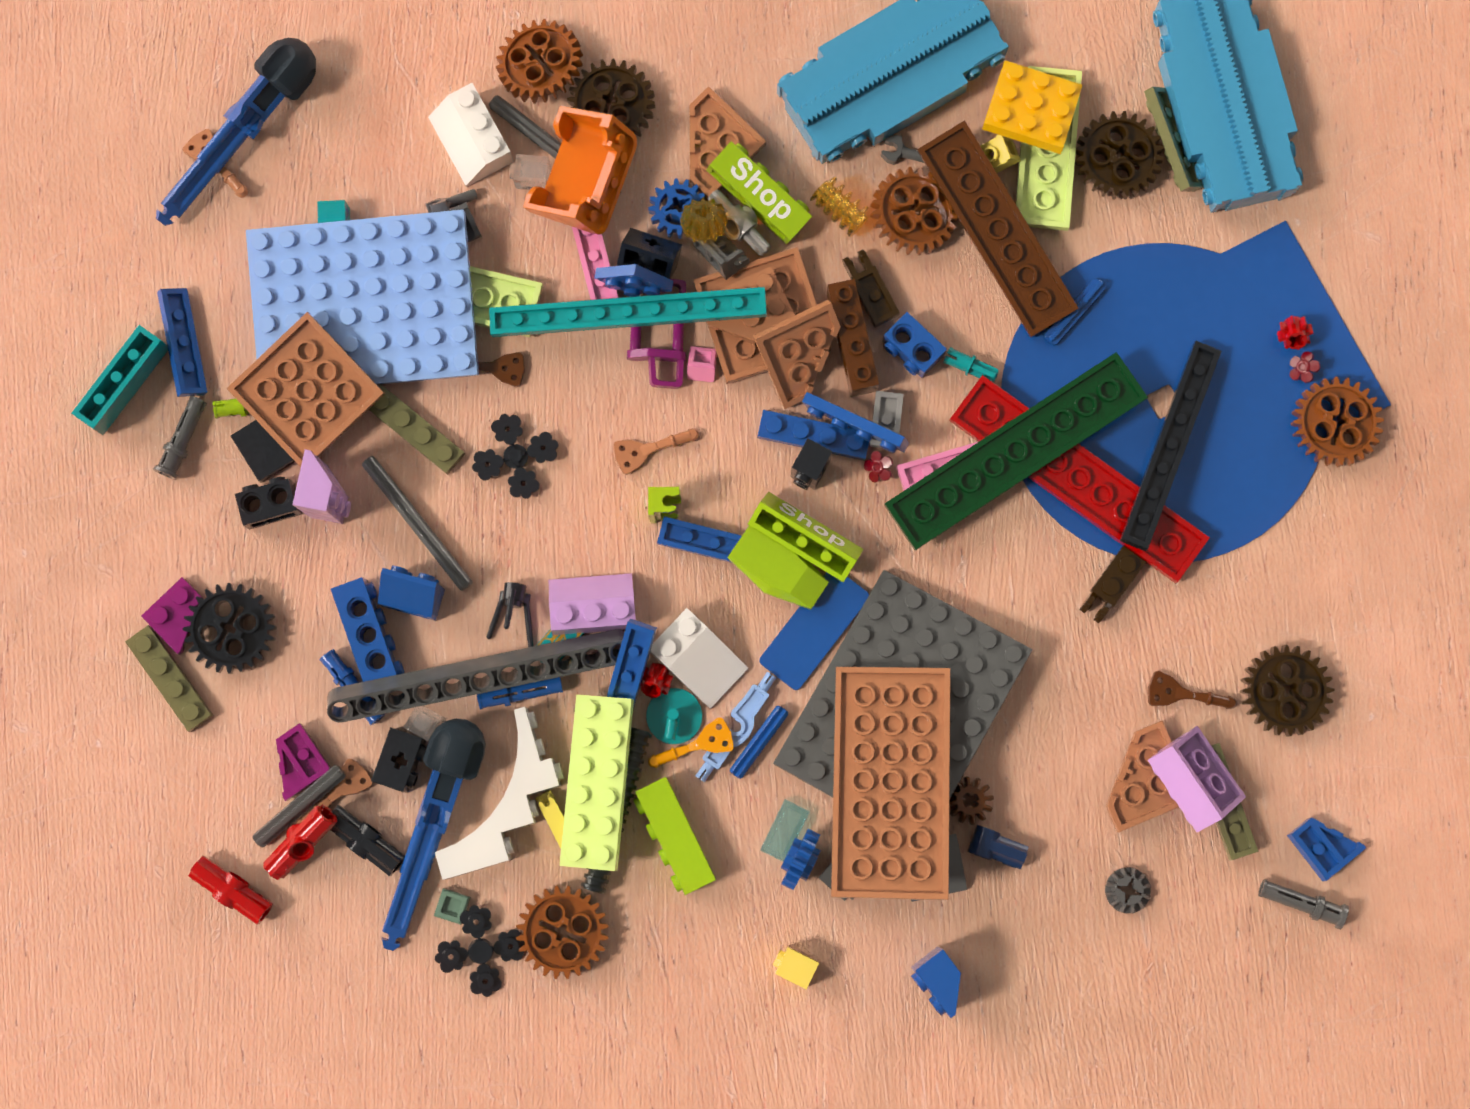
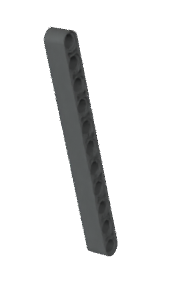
M615 629L337 687L328 693L327 714L334 722H347L616 665L620 650L614 649V647L622 643L625 631ZM592 649L598 650V651H597L595 654H593V655H587V654H586L589 650H592ZM563 655L570 656L565 661L558 660ZM535 661L543 662L539 666H531ZM507 667H513V668H515V669H514L513 671H511V672H504V671H502L503 669H505V668H507ZM478 673H486V674H487V675H486L485 677H483V678H477V677H475V675L478 674ZM450 679L459 680L457 683L454 684L447 683V681ZM427 684L431 686L426 690L419 689L421 685ZM395 690L403 692L402 694L396 696L390 694ZM367 696L375 698L372 701L362 700L364 697ZM338 702L346 704L343 707L334 706V704Z

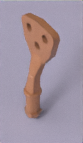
M205 129L194 135L183 147V152L196 160L198 154L212 139V132L209 129ZM223 167L219 173L224 178V183L232 188L236 196L240 198L246 197L248 195L246 186L236 178L234 173Z
M688 429V431L675 435L670 434L669 437L648 444L634 440L616 441L614 443L616 462L622 473L628 475L641 467L650 454L659 449L674 448L676 445L689 441L693 442L698 439L699 432L695 429ZM624 447L625 450L620 451L619 448ZM632 452H637V456H632ZM625 463H629L630 466L625 467Z
M353 759L346 760L342 766L346 777L334 787L326 799L314 805L313 809L322 804L329 808L333 802L342 796L359 794L370 788L373 782L366 770ZM350 766H353L354 770L349 771L348 768ZM361 779L366 780L364 784L360 783ZM352 780V783L348 785L346 784V781ZM311 809L301 819H298L296 824L301 823L313 809Z

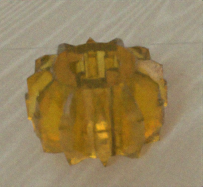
M702 197L701 201L698 202L692 199L690 205H684L682 217H680L685 237H691L694 243L698 240H703L704 244H706L709 239L716 242L718 236L724 235L725 227L728 223L723 204H716L714 198L705 201Z

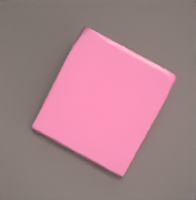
M690 346L687 367L688 380L714 382L717 361L715 349Z

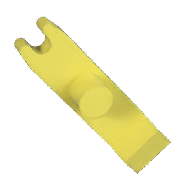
M549 790L535 799L561 848L564 816L554 795Z

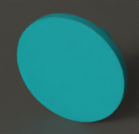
M670 688L667 695L661 692L660 696L650 701L646 712L647 725L651 733L664 743L681 744L687 742L700 729L702 723L701 706L698 700L688 691Z

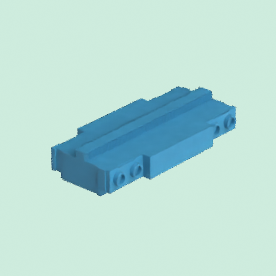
M899 0L818 47V60L812 59L802 66V70L795 74L790 72L784 75L779 80V83H777V94L779 98L782 97L784 100L785 110L810 147L813 158L815 157L821 164L827 161L832 163L841 158L844 154L843 152L851 147L856 149L862 146L867 141L866 138H869L873 146L884 141L885 138L894 135L966 92L968 81L976 79L982 74V70L988 66L996 67L1005 60L1009 46L999 36L1000 32L990 18V11L984 2L980 0H917V2L915 0Z
M1159 0L1155 11H1153V22L1155 27L1160 29V47L1163 52L1158 65L1171 104L1177 131L1181 137L1184 157H1187L1188 162H1197L1195 164V172L1197 178L1201 179L1203 183L1202 196L1205 205H1209L1211 213L1216 212L1218 209L1229 211L1275 199L1280 201L1296 193L1302 186L1303 173L1300 167H1296L1294 160L1296 156L1295 145L1289 140L1293 138L1298 129L1269 29L1258 31L1259 20L1257 15L1252 13V0Z

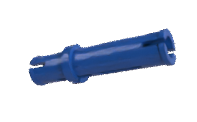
M334 649L328 651L319 659L333 676V682L336 686L359 683L353 675V669L351 667L348 668ZM370 696L364 697L362 700L372 701L373 699ZM385 714L366 717V720L372 726L380 721Z
M557 677L477 694V699L481 710L502 704L511 706L512 702L559 692L562 693L563 688L561 678ZM542 686H546V687H547V688L538 689V690H533V691H529V692H523V690L533 689V688H537V687H542ZM517 692V694L494 698V696Z

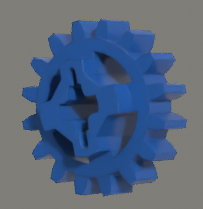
M675 178L674 185L664 181L663 190L658 187L655 188L657 197L650 196V203L654 206L648 207L649 214L654 215L651 218L652 224L659 223L657 227L659 233L666 229L668 238H671L673 233H677L678 238L682 239L683 232H686L691 237L689 231L701 225L699 220L706 221L707 217L703 211H707L708 206L707 203H701L705 200V194H697L699 191L697 184L690 188L689 180L686 179L683 185H681L678 178ZM667 198L666 205L660 210L661 203ZM678 205L679 208H683V211L678 212L677 209H674V206ZM694 208H696V213L694 217L690 220L689 214L690 212L694 211ZM669 222L678 223L679 225H674Z
M808 828L802 841L797 838L794 839L781 866V869L786 871L781 883L782 885L794 890L800 878L807 881L821 850L815 848L820 837L819 833Z

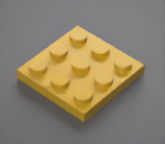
M1005 60L982 130L1061 154L1082 84Z

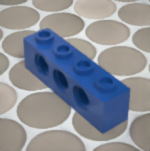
M361 577L331 588L362 681L365 682L405 673L400 660L396 661L392 651L396 650V646L391 634L386 635L383 625L387 624L382 608L377 609L374 599L378 598L373 583H368L366 579ZM362 602L366 603V613L363 616L357 617L354 612L356 605ZM374 628L376 631L375 640L366 643L364 641V633L366 630ZM383 654L386 660L385 665L380 669H375L373 659L377 655Z

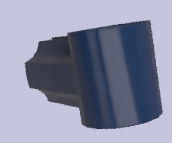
M980 825L976 826L967 852L988 860L994 859L1013 868H1022L1029 846L1000 836L1001 833Z

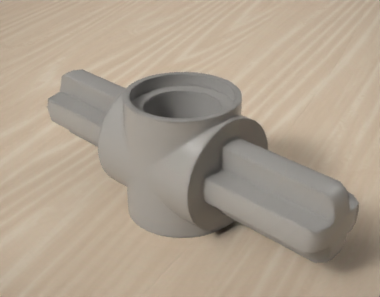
M715 190L710 194L708 201L723 216L721 227L724 234L732 240H745L758 255H765L771 246L756 230L758 221L755 212L748 206L741 207L739 204L734 206L719 190Z

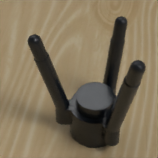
M513 582L504 583V590L500 591L499 601L486 636L487 639L492 638L503 606L507 607L504 628L509 629L513 608H521L522 603L524 606L528 647L534 646L530 613L531 594L526 593V585Z

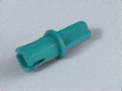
M952 347L949 348L948 355L957 358V360L945 356L944 364L964 371L966 376L970 374L980 379L983 375L992 382L996 380L999 372L997 368L976 359L977 356L975 355L971 357Z

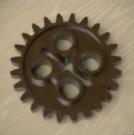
M602 59L599 68L591 63L590 73L582 69L583 79L575 77L574 82L577 87L569 88L570 94L575 96L567 98L568 105L573 106L570 108L589 111L591 108L596 107L601 109L600 113L608 114L607 103L612 102L614 95L616 103L611 104L609 114L615 117L619 115L627 117L623 124L634 134L641 137L640 127L649 128L645 118L653 119V112L649 109L656 107L655 102L650 100L655 95L653 90H648L651 87L650 80L644 81V72L642 71L636 75V65L627 69L626 61L623 60L620 66H616L615 59L611 60L610 66H606ZM619 81V82H621V83H620L619 86L617 87V90L615 91V94H614L615 84H616V82ZM600 83H608L610 85L604 91L596 89ZM631 90L635 92L632 98L626 99L622 97L625 91Z
M1115 111L1111 112L1109 119L1104 114H1101L1099 123L1094 119L1091 120L1090 128L1085 127L1082 131L1084 137L1079 136L1077 140L1080 146L1076 147L1075 154L1080 157L1076 158L1075 165H1083L1079 169L1078 175L1086 174L1087 177L1083 183L1093 182V192L1100 187L1102 189V197L1108 191L1112 193L1113 200L1116 199L1118 193L1122 194L1124 200L1127 199L1129 191L1136 197L1140 192L1139 187L1146 191L1149 187L1148 182L1154 183L1157 179L1154 174H1159L1162 170L1157 164H1162L1164 157L1157 154L1163 151L1164 146L1156 145L1161 136L1152 137L1151 134L1155 127L1152 126L1146 129L1144 127L1146 119L1140 123L1136 122L1137 114H1134L1131 119H1127L1126 111H1123L1120 118H1117ZM1117 133L1122 137V140L1115 141L1111 138L1110 134ZM1132 149L1142 150L1144 156H1135ZM1119 152L1123 154L1120 158L1115 156ZM1094 154L1104 155L1106 162L1097 161ZM1116 170H1125L1128 173V178L1119 177Z
M1288 645L1282 646L1281 653L1276 646L1271 647V655L1267 651L1260 652L1262 661L1258 658L1251 660L1255 668H1245L1250 677L1242 678L1241 682L1248 686L1240 690V693L1248 695V699L1242 701V704H1250L1252 707L1246 714L1257 715L1254 724L1265 722L1263 731H1269L1274 727V735L1277 736L1284 729L1286 737H1290L1293 734V729L1297 735H1303V726L1308 731L1314 730L1312 721L1317 724L1323 723L1319 714L1326 715L1330 713L1324 705L1334 702V700L1327 697V693L1335 691L1334 688L1326 686V683L1330 682L1333 678L1323 676L1328 667L1319 668L1317 666L1320 661L1319 657L1310 660V650L1300 655V646L1294 647L1291 652ZM1283 663L1291 668L1290 678H1285L1281 674ZM1269 672L1272 673V674H1273V677H1274L1277 681L1271 679V678L1268 676V673H1269ZM1304 683H1307L1312 688L1310 698L1302 694L1301 689ZM1263 684L1271 686L1273 691L1271 698H1266L1262 694ZM1289 685L1291 687L1289 690L1291 695L1284 696V686ZM1298 701L1303 702L1306 708H1301V705ZM1285 703H1288L1293 708L1291 718H1287L1283 714L1282 708Z

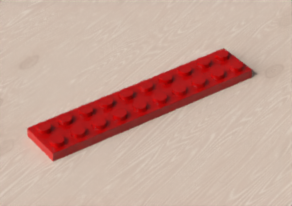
M982 375L949 421L979 442L1029 408ZM1080 444L1028 477L1118 543L1142 558L1175 584L1178 583L1210 538L1164 505L1148 550L1143 551L1119 541L1139 487Z

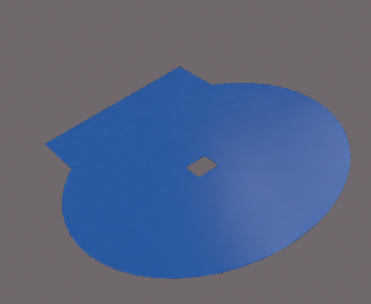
M1286 221L1221 254L1189 245L1146 243L1111 250L1084 261L1060 277L1073 300L1094 278L1101 280L1105 284V291L1057 345L1048 343L1044 338V334L1050 327L1030 338L1021 323L1007 353L1001 389L1030 409L1117 352L1146 395L1166 385H1170L1175 393L1195 341L1221 350L1165 502L1166 507L1210 537L1193 562L1226 554L1261 536L1292 508L1303 493L1318 462H1314L1316 455L1314 452L1307 456L1305 455L1308 449L1306 445L1302 447L1297 446L1302 438L1293 437L1292 435L1299 428L1291 426V422L1298 419V417L1291 413L1295 409H1301L1295 402L1298 399H1304L1301 393L1305 390L1311 391L1310 386L1313 383H1317L1320 386V381L1324 378L1331 383L1334 377H1338L1341 384L1343 380L1349 378L1350 386L1360 382L1359 391L1362 392L1367 388L1370 389L1366 397L1368 399L1377 398L1372 404L1373 407H1382L1383 410L1391 405ZM1291 315L1300 318L1304 316L1307 324H1312L1313 334L1309 335L1311 343L1306 344L1300 350L1285 349L1284 342L1278 341L1277 332L1281 330L1279 323L1284 322ZM1306 351L1311 352L1314 355L1313 360L1320 362V370L1318 372H1311L1314 379L1310 383H1304L1301 378L1298 381H1294L1289 375L1290 371L1294 369L1290 366V360L1294 356L1301 358V355ZM1146 399L1079 444L1140 487L1165 417L1159 419L1148 399ZM1340 399V410L1343 407V399ZM1321 401L1324 410H1332V406L1328 401ZM1349 406V414L1354 418H1358V410L1355 407ZM1336 416L1333 420L1337 422L1338 416ZM1337 422V427H1336V429H1337L1339 426H1341L1342 424H1340V423ZM1316 426V434L1321 438H1325V430L1320 426ZM1028 477L1023 480L1030 493L1043 509L1062 527L1079 539L1114 555L1123 546Z

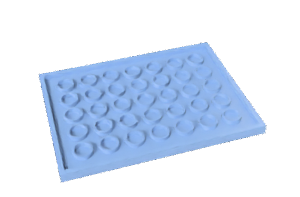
M464 210L246 230L257 359L308 312L377 385L479 376L467 225Z

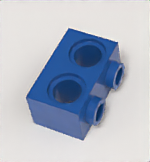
M908 312L884 334L882 340L885 343L883 347L890 355L900 357L905 362L903 365L906 370L914 376L918 374L921 378L944 357L947 348ZM900 332L906 333L910 341L900 343L895 335ZM919 351H925L928 353L930 360L921 362L916 358L915 354Z

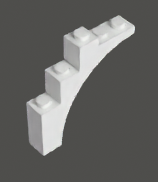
M526 707L514 710L518 730L517 758L513 776L505 795L491 816L473 833L458 843L435 852L442 880L512 860L510 854L514 853V847L510 836L505 837L504 832L537 823L535 817L539 816V810L535 799L530 800L529 796L561 786L560 780L564 779L560 762L555 763L553 758L542 760L541 756L546 755L542 739H536L534 729L538 728L534 712H529Z

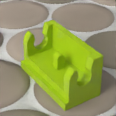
M648 487V516L650 522L663 521L664 516L673 519L678 518V514L667 513L674 512L677 509L673 505L681 504L680 487Z

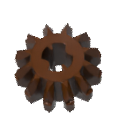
M968 776L964 777V787L959 782L956 788L958 791H954L952 795L954 800H949V806L955 805L956 807L950 811L949 815L953 817L960 812L958 822L961 824L964 823L967 815L970 825H974L976 822L975 814L981 821H984L986 817L981 810L991 812L993 809L991 806L986 805L985 801L994 800V796H984L983 793L988 791L990 787L989 785H984L979 789L980 778H975L971 786L970 778ZM965 794L975 796L976 801L973 802L976 804L974 807L964 806L963 801L966 799L963 796Z

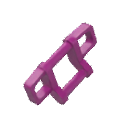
M670 279L674 281L673 286L679 289V293H686V282L684 280ZM684 323L673 324L672 350L641 349L642 326L631 327L630 350H627V360H648L649 383L652 387L680 388L683 383V366L686 358V352L683 351ZM655 360L677 362L675 382L660 381L656 378Z

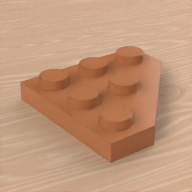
M709 86L689 105L690 183L693 186L697 184L699 191L704 193L707 199L715 190L720 191L723 186L706 169L731 141L735 145L737 143L741 144L749 152L748 157L750 159L766 146V140Z
M770 266L720 289L765 287L767 317L707 321L706 324L709 328L730 333L734 337L755 344L753 335L795 316Z
M829 300L753 335L784 409L801 402L806 392L812 393L814 389L813 383L817 374L822 371L829 355L828 349L834 337H837L841 326Z
M1163 721L1135 731L1106 804L1117 832L1126 830L1179 807L1148 762V759L1172 742Z

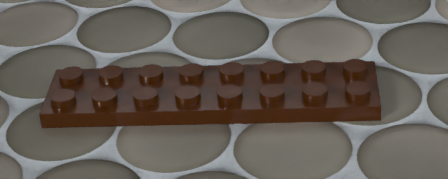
M965 120L917 149V152L1030 338L1079 309Z

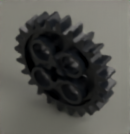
M227 583L226 591H223L222 587L217 584L215 588L216 593L213 594L210 590L205 589L207 598L195 597L199 603L198 607L189 605L188 608L194 614L193 616H184V619L191 622V626L183 628V631L191 633V636L184 639V642L194 644L189 649V653L199 652L196 658L197 662L200 663L207 659L205 668L210 669L216 664V672L221 673L224 666H226L228 674H233L234 666H237L238 670L243 673L245 670L244 664L247 663L250 667L254 668L255 663L253 659L257 658L263 661L264 657L260 652L262 650L271 651V648L266 643L267 641L276 640V638L269 635V631L277 629L276 626L269 624V621L273 620L275 615L266 614L271 605H261L264 599L262 595L253 598L254 589L250 588L244 593V585L239 584L236 591H234L233 585ZM224 602H229L232 609L231 613L226 617H221L218 613L219 606ZM242 606L244 610L235 620L238 609ZM247 616H254L256 619V626L251 630H245L243 627V620ZM234 622L233 627L236 628L235 633L233 634L229 632L227 634V630L224 629V626L226 624L231 625ZM209 627H215L217 637L213 641L207 642L204 638L205 630ZM225 637L221 650L217 651L216 647ZM234 640H239L242 644V650L237 655H232L229 652V645Z

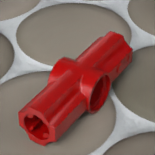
M323 804L316 806L301 823L294 824L288 828L286 839L263 862L264 869L276 880L284 879L300 861H305L312 857L314 846L337 823L336 815Z
M202 856L193 865L188 875L192 880L213 893L212 897L219 903L230 909L234 908L257 925L266 918L273 906V903L249 887L250 884L242 877L231 871L227 872L206 856Z

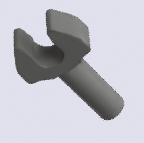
M892 135L885 138L884 144L894 146L897 150L893 153L881 151V157L887 163L895 165L901 158L924 163L916 149L905 147L902 142V136Z
M471 189L448 198L432 200L426 203L428 213L448 211L450 208L465 202L476 200L477 193L475 189Z

